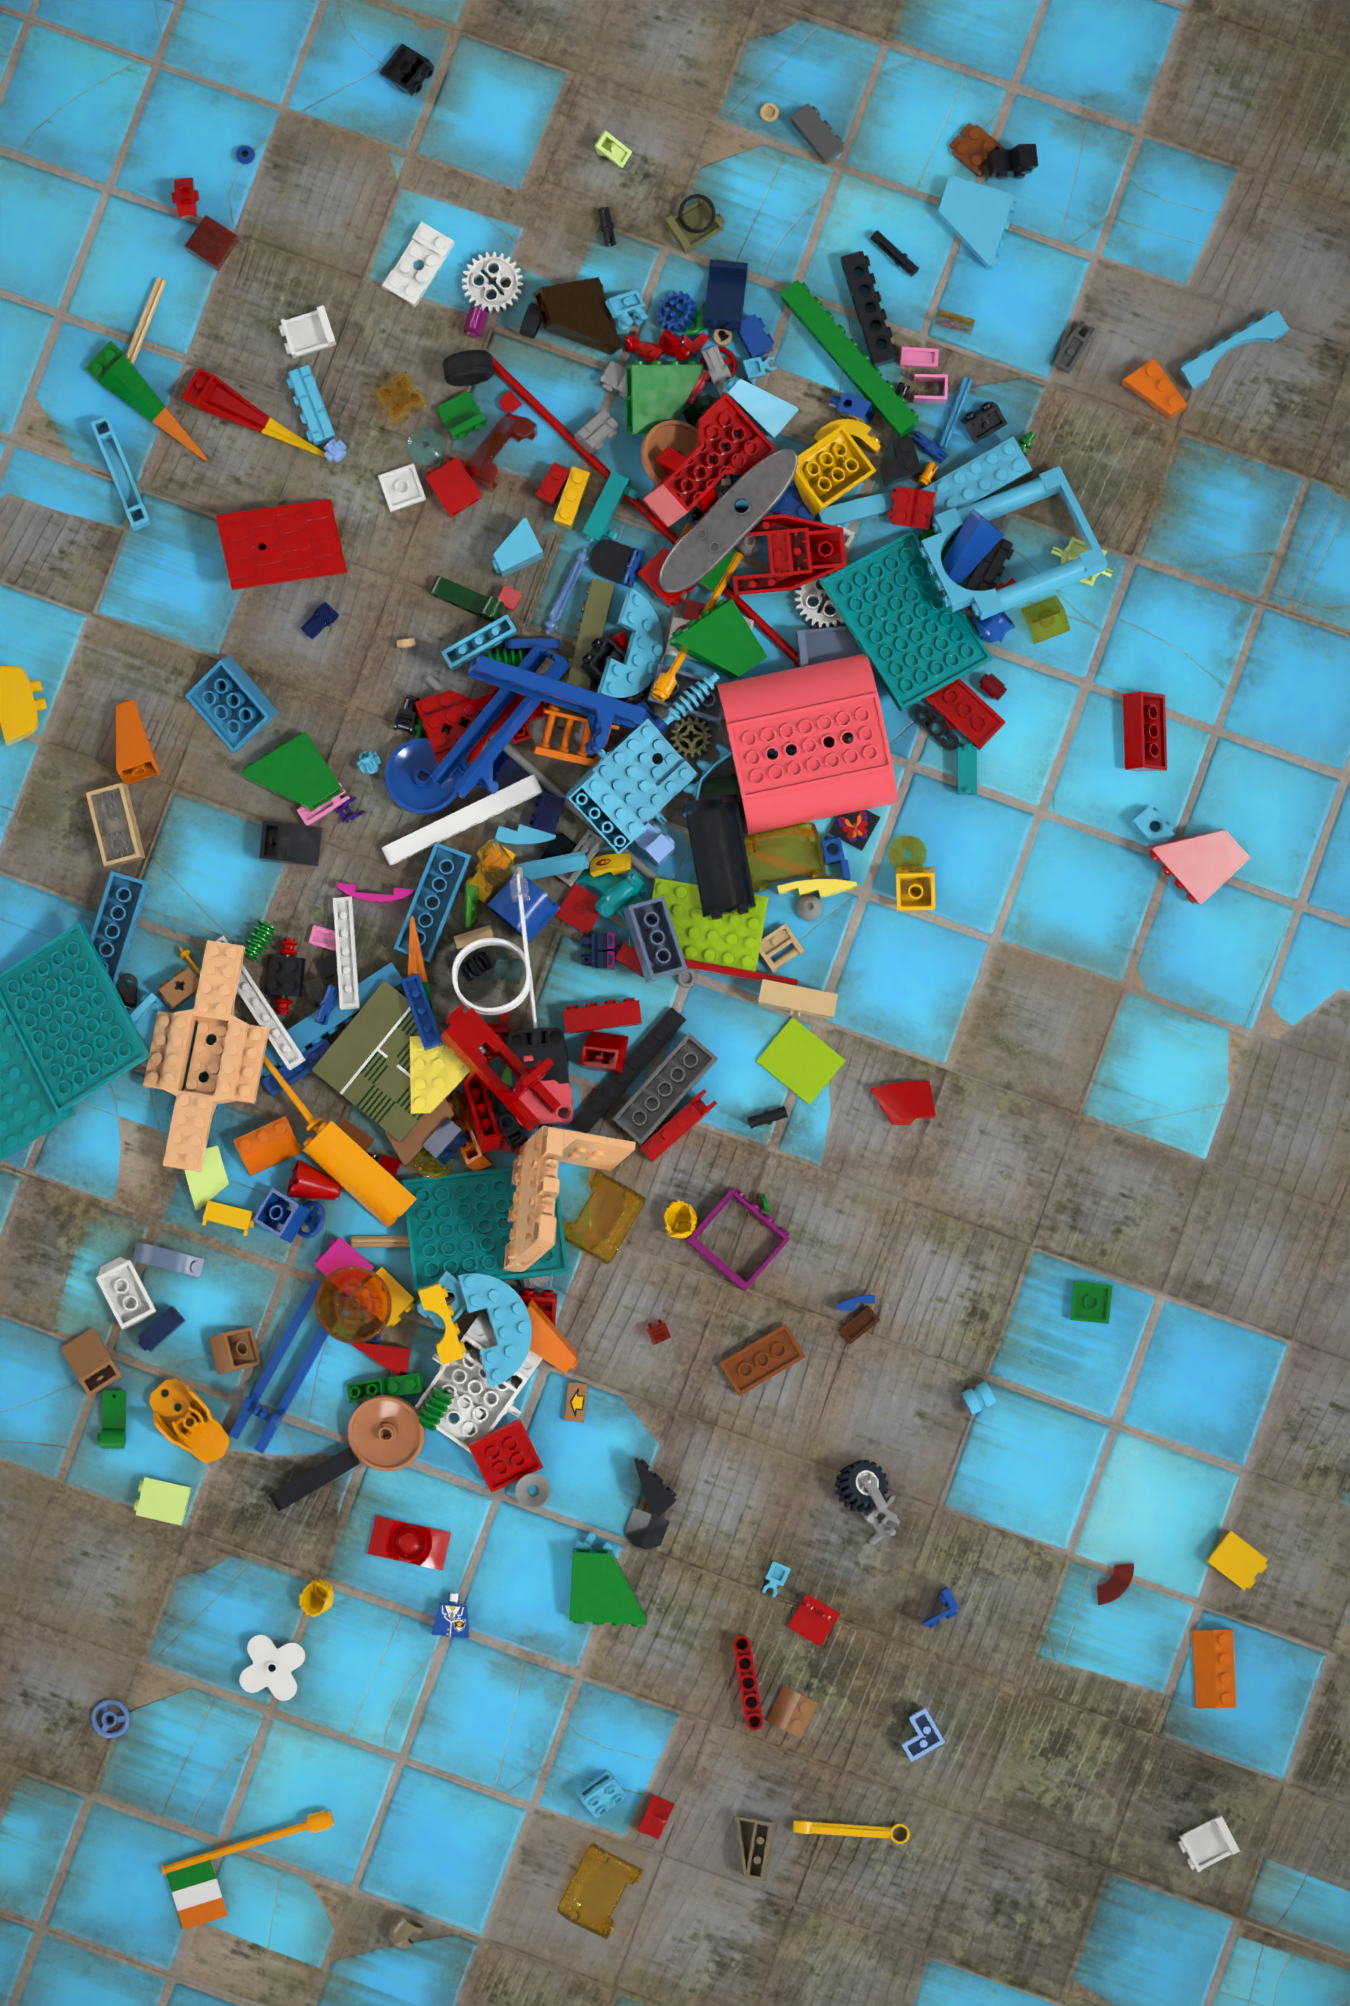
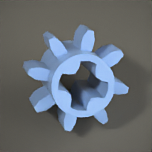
M332 439L324 447L326 451L324 456L330 462L334 459L337 463L346 456L345 449L347 447L341 439L338 442Z

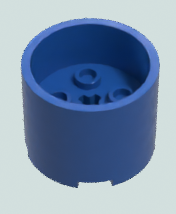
M517 871L487 906L507 926L523 938L516 880ZM521 875L527 942L531 943L561 908L557 903H553L551 898L528 877L524 878Z

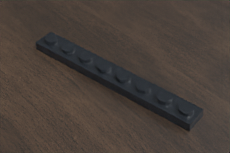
M671 1008L624 1061L622 1074L614 1073L571 1123L582 1133H588L685 1023L686 1019L674 1008Z

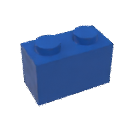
M756 314L743 319L741 331H737L751 359L771 352L773 350L772 345L774 344L771 335H766L763 329L765 328L761 317L757 318Z

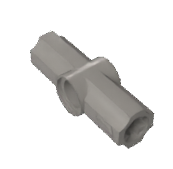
M714 345L702 350V353L708 365V372L712 382L717 387L721 396L724 384L732 376L727 364L723 361L718 346Z

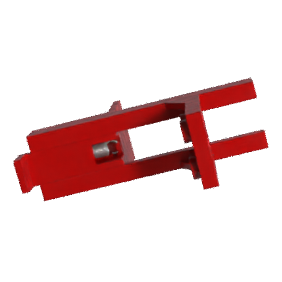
M461 1004L445 1020L450 1027L443 1032L440 1038L471 1070V1073L462 1085L466 1087L478 1076L531 1133L540 1124V1121L519 1098L529 1089L551 1113H554L561 1104L540 1082L554 1062L547 1058L544 1062L542 1060L538 1061L533 1068L526 1067L473 1008L464 1013L462 1010L465 1006ZM497 1056L519 1078V1081L514 1085L516 1087L514 1091L489 1067Z

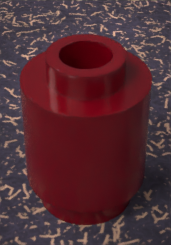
M992 673L989 676L985 674L979 681L981 684L979 688L997 701L1008 690L1004 687L1005 684Z

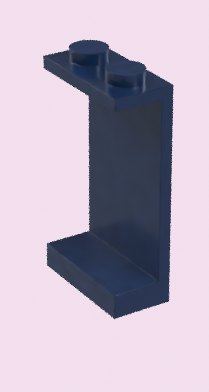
M710 259L703 328L711 330L723 329L731 332L741 331L748 263Z

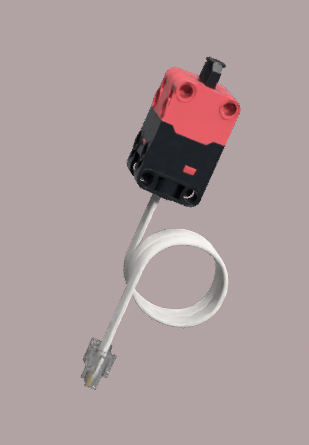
M513 866V880H510L511 898L513 903L519 902L524 952L514 943L504 939L484 938L476 940L465 946L456 956L452 967L453 986L458 998L467 1008H473L476 1013L484 1015H498L509 1012L519 1006L528 995V992L530 993L533 1029L512 1032L508 1037V1045L510 1050L528 1068H533L538 1061L542 1060L544 1062L547 1058L554 1062L540 1082L561 1105L554 1113H551L529 1089L519 1099L540 1121V1124L535 1129L542 1126L569 1125L573 1120V1098L565 1037L563 1031L558 1027H537L523 902L530 901L528 880L523 878L522 866ZM502 946L517 953L525 963L526 982L524 988L510 1003L493 1008L480 1007L470 1003L461 994L458 986L460 964L469 953L478 948ZM511 1070L514 1091L516 1089L514 1085L519 1081V1078ZM517 1119L519 1126L523 1129H526L524 1125Z

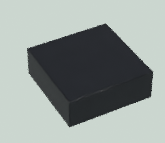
M335 953L317 961L325 979L338 973Z

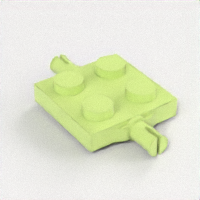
M1072 537L1065 550L1053 546L1051 554L1061 557V564L1078 558L1079 554L1088 551L1083 541ZM1101 549L1105 556L1107 551ZM1107 568L1100 573L1111 578L1114 570ZM1100 573L1078 582L1093 587L1095 579Z

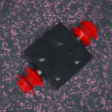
M284 938V941H280L283 944V949L279 950V952L284 955L283 957L268 956L265 995L280 996V998L274 1000L277 1003V1008L273 1010L277 1011V1015L288 1016V1012H292L289 1009V1005L293 1004V1002L287 999L288 996L302 997L305 958L292 957L298 953L294 948L296 945H299L292 938Z

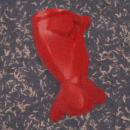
M635 331L631 336L625 337L626 348L624 350L628 353L635 350L639 356L647 360V365H650V361H657L665 352L661 346L653 342H641L639 335Z

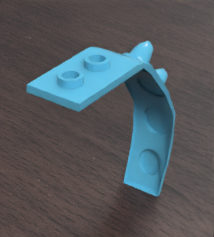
M716 744V748L720 753V759L715 763L705 760H698L696 762L697 766L703 770V775L699 782L696 781V783L688 784L683 788L684 792L693 794L695 800H699L702 782L716 768L733 757L731 749L726 745ZM776 749L774 751H767V757L776 758L778 756Z

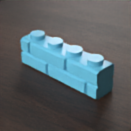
M306 365L288 372L289 378L286 380L290 390L294 389L296 395L293 396L296 407L300 406L303 412L299 415L303 425L307 424L309 431H306L309 442L313 441L314 445L317 446L336 439L310 366Z

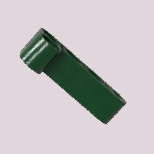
M441 576L436 577L429 594L490 622L499 619L504 608L503 601L492 596L486 597Z

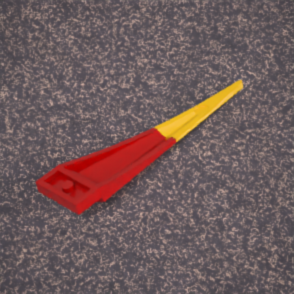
M201 368L197 369L182 394L183 400L198 406V409L325 457V452L276 422L230 388L216 375Z

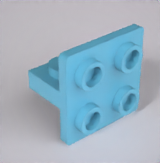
M609 1770L577 1792L583 1804L595 1818L604 1815L609 1809L621 1803L627 1797Z

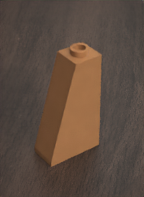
M445 1098L432 1113L424 1114L401 1143L387 1131L385 1132L404 1166L409 1165L424 1149L422 1145L447 1117L452 1119L455 1116L454 1110H456V1107L451 1099L447 1101Z

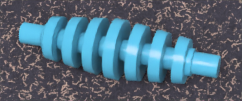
M713 673L709 678L704 676L702 678L704 683L697 681L695 683L698 687L697 689L693 685L690 686L691 694L685 690L683 694L686 699L681 695L678 697L681 703L679 704L675 701L673 703L675 709L671 707L668 709L669 713L663 719L665 724L669 725L673 720L679 721L681 719L680 714L685 717L687 715L685 709L692 712L694 709L691 704L696 708L700 706L696 699L703 702L705 699L702 694L708 696L710 694L707 690L708 688L713 691L715 688L714 683L720 678L717 673Z

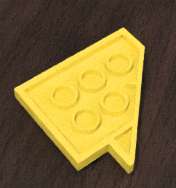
M410 1036L411 1114L432 1113L471 1072L443 1040V1045L425 1051L420 1036Z

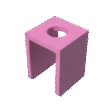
M914 375V382L944 383V396L914 395L913 403H947L948 375Z

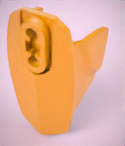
M167 1379L151 1393L149 1403L154 1411L152 1416L153 1423L172 1444L178 1445L180 1448L192 1453L203 1463L212 1462L224 1456L229 1446L230 1438L203 1399L188 1384L185 1385L177 1379ZM163 1389L168 1390V1396L162 1395ZM178 1403L182 1406L180 1411L175 1410V1404Z

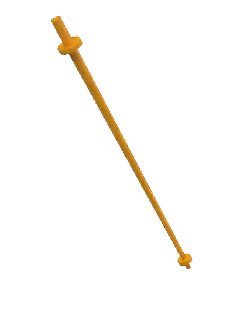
M179 947V950L182 952L180 954L181 959L186 958L200 977L201 971L189 957L191 954L190 950H184L182 947ZM264 1055L263 1063L309 1123L306 1130L308 1132L315 1131L318 1134L319 1131L317 1129L324 1120L321 1117L315 1119L268 1057Z

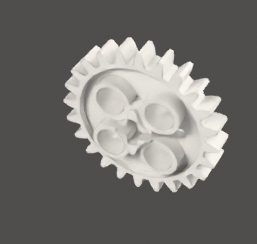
M486 252V258L479 254V261L472 259L474 265L467 264V268L470 271H464L463 274L467 278L462 279V282L466 284L462 286V289L467 291L464 294L465 298L471 297L469 304L476 302L475 306H482L483 311L488 308L489 314L492 313L493 309L498 314L501 307L504 311H507V304L513 307L512 300L518 301L516 294H522V291L518 288L523 287V283L518 282L523 279V276L517 275L521 270L520 268L514 269L517 265L516 262L510 264L511 257L504 260V254L502 253L497 257L496 252L493 253L492 257ZM491 266L499 268L497 273H490L488 270ZM482 270L487 273L492 281L496 280V286L504 293L503 296L493 284H489V279L481 273ZM477 278H482L484 283L478 286L474 284V281ZM509 280L511 285L505 288L501 286V282ZM490 292H494L497 295L493 300L488 299L486 296Z
M833 572L800 586L801 590L795 592L796 595L800 596L795 598V602L800 603L796 606V609L803 610L800 613V617L806 615L805 622L811 619V626L819 623V629L823 624L826 625V628H829L830 624L837 627V621L844 624L843 619L831 600H826L821 613L817 612L823 600L821 596H825L826 592L818 589L816 584L833 574ZM815 598L818 601V605L811 607L808 604V600ZM831 606L835 609V613L828 615L825 609Z

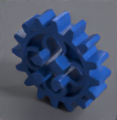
M672 291V296L665 294L666 299H660L661 306H656L659 312L655 313L659 318L657 321L665 330L669 329L671 332L674 329L680 332L681 327L687 329L686 324L693 323L690 320L691 317H696L693 311L697 310L694 306L695 301L682 291H679L678 295L675 291ZM672 305L678 312H681L684 315V317L681 318L676 312L672 311L668 306Z

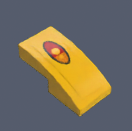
M628 853L602 855L590 861V874L593 877L608 872L616 876L631 870V855Z

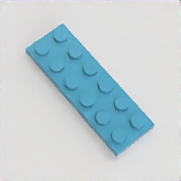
M1014 436L921 489L937 492L932 524H934V517L953 508L958 510L976 503L1033 470Z

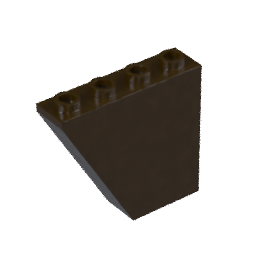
M599 277L545 286L533 293L544 330L609 355L615 354L622 348L621 340L615 328V321L612 319L611 313L605 304L604 287Z

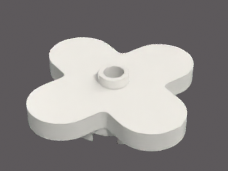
M254 1636L249 1641L247 1647L253 1664L242 1671L239 1678L241 1687L249 1693H256L268 1687L273 1696L278 1700L286 1701L293 1698L297 1692V1682L292 1675V1671L300 1667L305 1661L303 1647L297 1643H288L278 1649L268 1636ZM270 1664L275 1665V1671L271 1672L269 1670Z

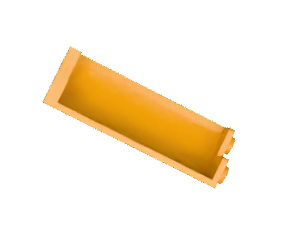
M332 1120L328 1123L324 1121L317 1129L319 1133L313 1138L309 1136L303 1143L305 1147L302 1151L387 1228L417 1200Z

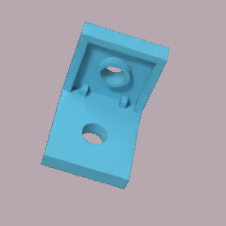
M147 993L139 1001L141 1004L136 1009L133 1007L128 1013L139 1034L151 1044L157 1012H173L153 993L150 995Z
M446 1270L436 1283L440 1282L441 1287L445 1286L447 1293L451 1292L455 1295V1300L452 1303H447V1305L451 1304L454 1315L451 1316L454 1324L466 1309L458 1279ZM419 1298L416 1302L417 1311L425 1318L429 1316L432 1319V1323L438 1329H445L442 1317L434 1311L424 1310Z

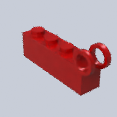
M705 1089L640 1146V1149L652 1162L657 1160L717 1104L715 1100L708 1106L703 1103L700 1098L707 1093Z

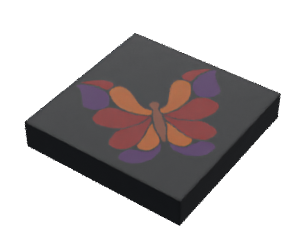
M868 810L838 815L829 834L835 835L837 838L840 837L842 841L862 851L880 817Z

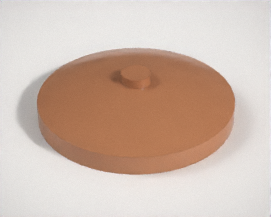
M668 420L657 424L646 434L641 446V461L646 474L654 484L658 485L669 474L656 462L655 459L669 446L682 455L687 456L698 445V429L683 421ZM708 457L709 463H710V464L713 463V462H711V461L713 460V458H712V457Z
M379 1395L367 1399L355 1410L348 1425V1440L352 1451L365 1465L379 1471H396L407 1467L418 1457L425 1442V1427L419 1423L420 1419L416 1415L419 1412L409 1402L396 1396Z

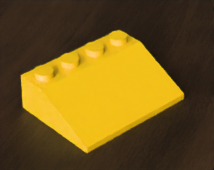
M842 425L797 456L798 463L793 480L802 501L812 515L815 516L867 480L876 472V469Z

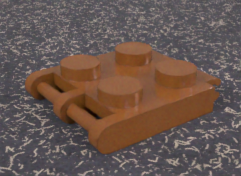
M968 123L960 132L964 139L957 136L949 147L953 150V156L978 177H981L983 175L982 172L988 166L987 154L996 148L997 150L1005 148L977 124L973 126ZM986 161V163L980 168V170H978L982 163Z

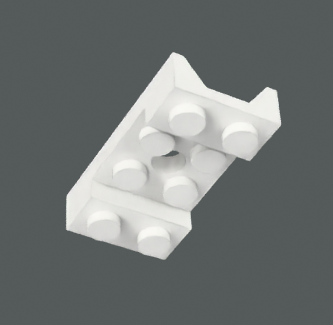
M421 222L402 257L383 283V289L393 292L416 308L455 245L454 240ZM417 261L423 262V269L415 270L413 268L414 263Z

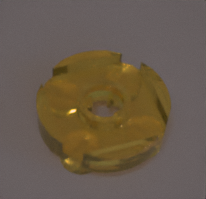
M915 836L898 837L891 844L888 854L890 864L895 870L897 867H923L927 856L924 843ZM904 850H907V852L911 850L913 852L910 860L903 858Z

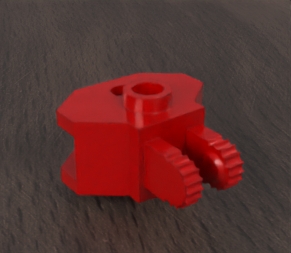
M175 179V192H171L172 203H176L178 218H183L182 216L187 215L198 216L197 201H199L198 189L195 190L194 179Z

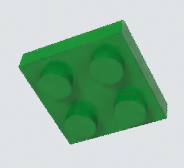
M1074 1281L1070 1320L1109 1324L1112 1285Z

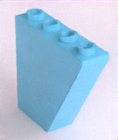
M949 175L937 215L988 270H991L993 265L997 266L1000 255L996 253L998 247H1003L1005 237L1002 236L1003 231L1009 228L1011 219H1008L1009 212H1014L1017 202L1013 201L1015 196L1013 194Z

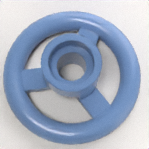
M114 1699L104 1700L92 1712V1726L102 1737H119L129 1726V1711L120 1701ZM107 1706H117L121 1709L124 1716H117ZM101 1709L104 1712L102 1728L99 1727L97 1722V1716ZM109 1715L114 1718L112 1723L107 1721ZM117 1722H124L118 1731L107 1732L108 1728L113 1727Z

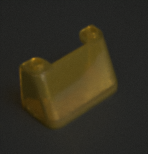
M812 822L744 836L753 892H764L769 887L770 882L806 875L811 880L827 876L818 831Z
M596 1170L589 1180L590 1188L593 1192L576 1222H569L563 1225L564 1237L566 1242L597 1260L609 1264L614 1259L643 1209L645 1198L633 1189Z
M592 1843L587 1848L558 1904L557 1912L569 1922L608 1939L615 1927L614 1921L610 1917L627 1884L633 1885L639 1882L643 1869L611 1851Z

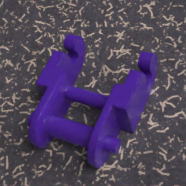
M356 797L342 803L343 807H337L336 813L339 812L344 819L342 823H348L349 819L354 820L365 813L362 810L360 813L353 814L348 804L355 801ZM345 808L350 813V816L348 817L343 812Z

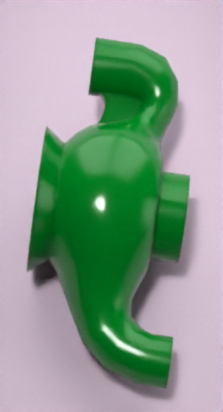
M706 300L702 303L701 309L694 312L696 317H692L694 328H687L685 334L696 335L705 329L709 331L708 328H703Z

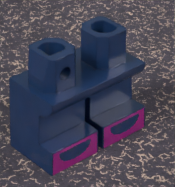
M615 932L592 933V935L582 936L581 947H592V954H581V965L592 967V969L615 970Z

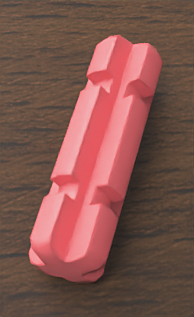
M703 369L686 402L694 404L697 399L696 396H699L703 390L706 380L710 378V374L706 369Z

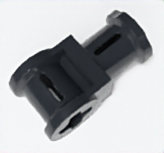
M404 694V704L396 716L394 730L407 731L412 735L417 716L414 702L419 701L420 698Z

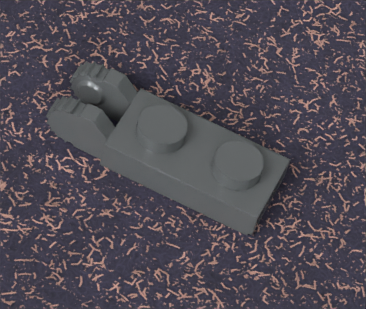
M1082 320L1075 331L1071 333L1053 363L1054 366L1067 374H1070L1095 330L1091 326L1084 338L1078 335L1084 327L1085 322Z

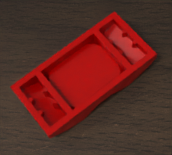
M376 1516L367 1554L443 1571L451 1532Z

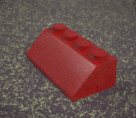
M1141 691L1123 694L1125 770L1167 771L1165 695Z

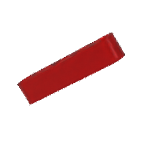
M739 1635L733 1641L745 1721L749 1729L758 1730L763 1725V1716L751 1643L747 1636ZM741 1638L747 1641V1647L743 1650L738 1649L736 1646L737 1640ZM742 1658H748L751 1662L747 1669H743L739 1665ZM746 1677H750L754 1681L753 1686L750 1688H746L742 1684L743 1679ZM750 1696L755 1697L757 1700V1704L754 1707L746 1705V1699ZM752 1716L760 1718V1723L756 1727L749 1724V1719Z

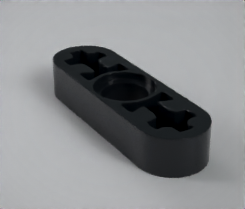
M918 707L915 711L916 721L946 751L955 750L959 744V739L954 732L929 707ZM919 711H927V717L930 720L932 717H934L935 719L932 720L928 726H926L925 724L928 723V721L924 717L922 719L919 718ZM935 723L942 726V731L938 734L933 733L931 730V726ZM946 730L948 733L945 736L948 739H954V746H946V739L943 737L940 740L938 737H941Z

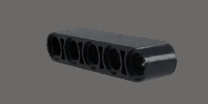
M351 1447L272 1492L269 1494V1497L279 1512L359 1465L360 1462Z

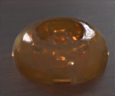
M360 1266L343 1267L329 1274L320 1284L315 1298L316 1315L321 1326L333 1338L345 1343H363L380 1334L389 1322L392 1313L391 1293L385 1281L372 1270ZM344 1289L350 1291L349 1297L343 1296L342 1292ZM363 1290L368 1291V1298L362 1297L361 1293ZM353 1300H356L359 1306H354ZM345 1308L350 1312L347 1317L342 1314V1310ZM363 1309L367 1310L369 1314L368 1317H363L361 1315V1311Z

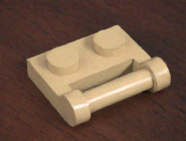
M786 923L763 938L760 947V955L773 974L778 971L779 967L798 954L802 955L805 953L803 947ZM791 943L794 945V949L773 962L770 957Z

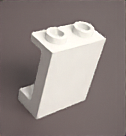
M324 305L317 307L316 311L288 320L281 319L282 325L279 326L282 337L286 336L288 343H285L287 354H292L293 359L336 345Z
M1221 1815L1179 1836L1181 1841L1178 1844L1182 1852H1187L1190 1857L1187 1859L1188 1864L1192 1870L1196 1869L1198 1873L1221 1859L1240 1852Z

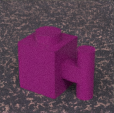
M470 306L463 327L464 332L469 337L477 338L478 336L482 338L489 313L483 311L482 307L475 306L474 308Z

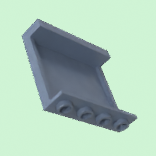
M847 626L795 631L799 667L864 654Z

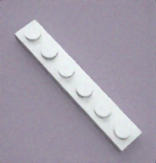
M352 896L333 898L340 1009L360 1008L353 899Z

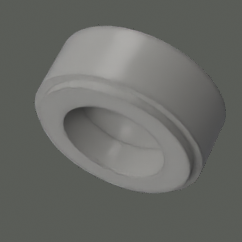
M687 968L677 976L679 985L684 988H690L696 983V974L691 969Z

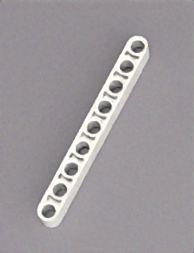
M531 775L381 849L389 866L394 865L434 846L435 842L440 843L541 794L543 791L536 776Z

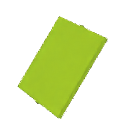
M792 1017L781 1032L773 1038L772 1043L756 1062L810 1105L822 1089L830 1083L831 1078L846 1060Z

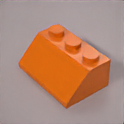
M286 1116L233 1140L250 1176L303 1152Z

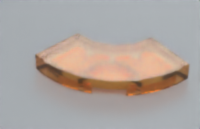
M454 1089L449 1094L451 1105L461 1122L470 1131L473 1130L475 1133L465 1096Z

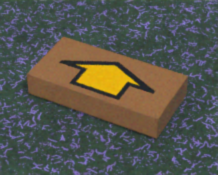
M568 1383L564 1421L584 1423L588 1384Z

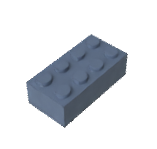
M659 664L648 697L649 704L665 709L670 707L675 709L673 703L675 701L679 704L681 703L678 700L680 695L686 699L683 694L685 690L691 694L690 686L693 685L697 689L698 687L695 684L697 681L704 683L702 681L703 677L678 670L675 675L677 684L671 695L664 702L659 701L651 695L652 688L659 675L668 672L670 669L669 666ZM715 682L713 691L708 688L707 690L710 694L708 696L702 694L705 699L703 702L696 699L700 706L696 708L691 704L694 709L692 712L685 709L687 716L698 717L700 720L721 726L724 713L717 685L722 683Z
M664 896L627 906L623 910L646 983L681 974L687 969Z

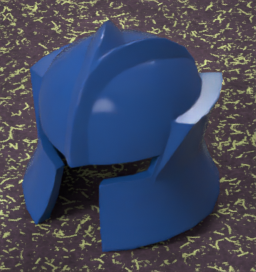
M1004 611L983 620L979 616L976 618L978 636L986 642L992 643L998 640L1002 642L1005 634L1015 628L1014 623Z

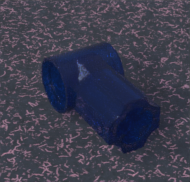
M325 601L315 610L314 615L301 627V630L313 640L326 626H330L339 617V614Z

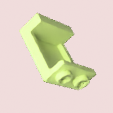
M144 1477V1481L141 1480L138 1492H141L140 1499L135 1501L134 1511H137V1516L183 1525L192 1487Z

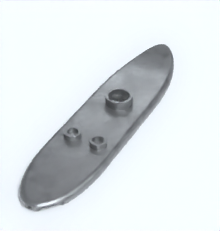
M790 448L782 449L759 461L743 474L672 548L661 567L659 584L662 590L668 593L684 591L697 584L770 512L784 495L794 478L798 463L795 450ZM742 499L747 501L748 509L746 512L738 513L735 509L737 501Z

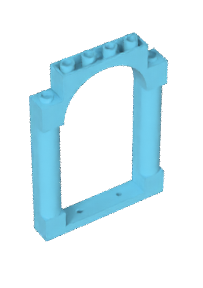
M1060 466L1039 474V477L961 509L956 510V508L936 515L934 517V524H932L936 535L921 540V548H919L922 558H926L928 562L927 568L931 575L934 574L936 578L935 585L938 591H942L944 595L943 601L945 606L950 607L951 611L955 612L972 605L974 614L979 615L981 620L1105 571L1108 563ZM1057 493L1061 494L1088 551L1079 554L1078 558L999 590L995 588L986 591L965 589L948 577L941 562V554L945 545L952 537L959 533L973 509L989 521Z

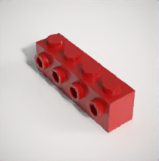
M635 997L625 998L623 999L624 1002L616 1003V1000L604 1001L605 1005H597L594 1002L587 1003L582 1008H578V1005L566 1006V1010H563L566 1035L642 1025L639 1000H635Z
M477 1076L466 1087L462 1085V1091L481 1152L483 1153L500 1149V1141L503 1140L501 1129L497 1127L496 1113L493 1114L492 1099L488 1098L487 1095L489 1093L488 1086Z

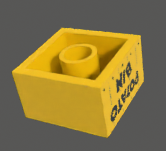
M935 866L896 868L897 910H935Z

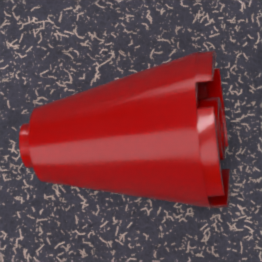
M297 1160L292 1171V1179L290 1178L287 1188V1195L289 1197L332 1201L336 1197H340L342 1187H340L339 1183L306 1162Z

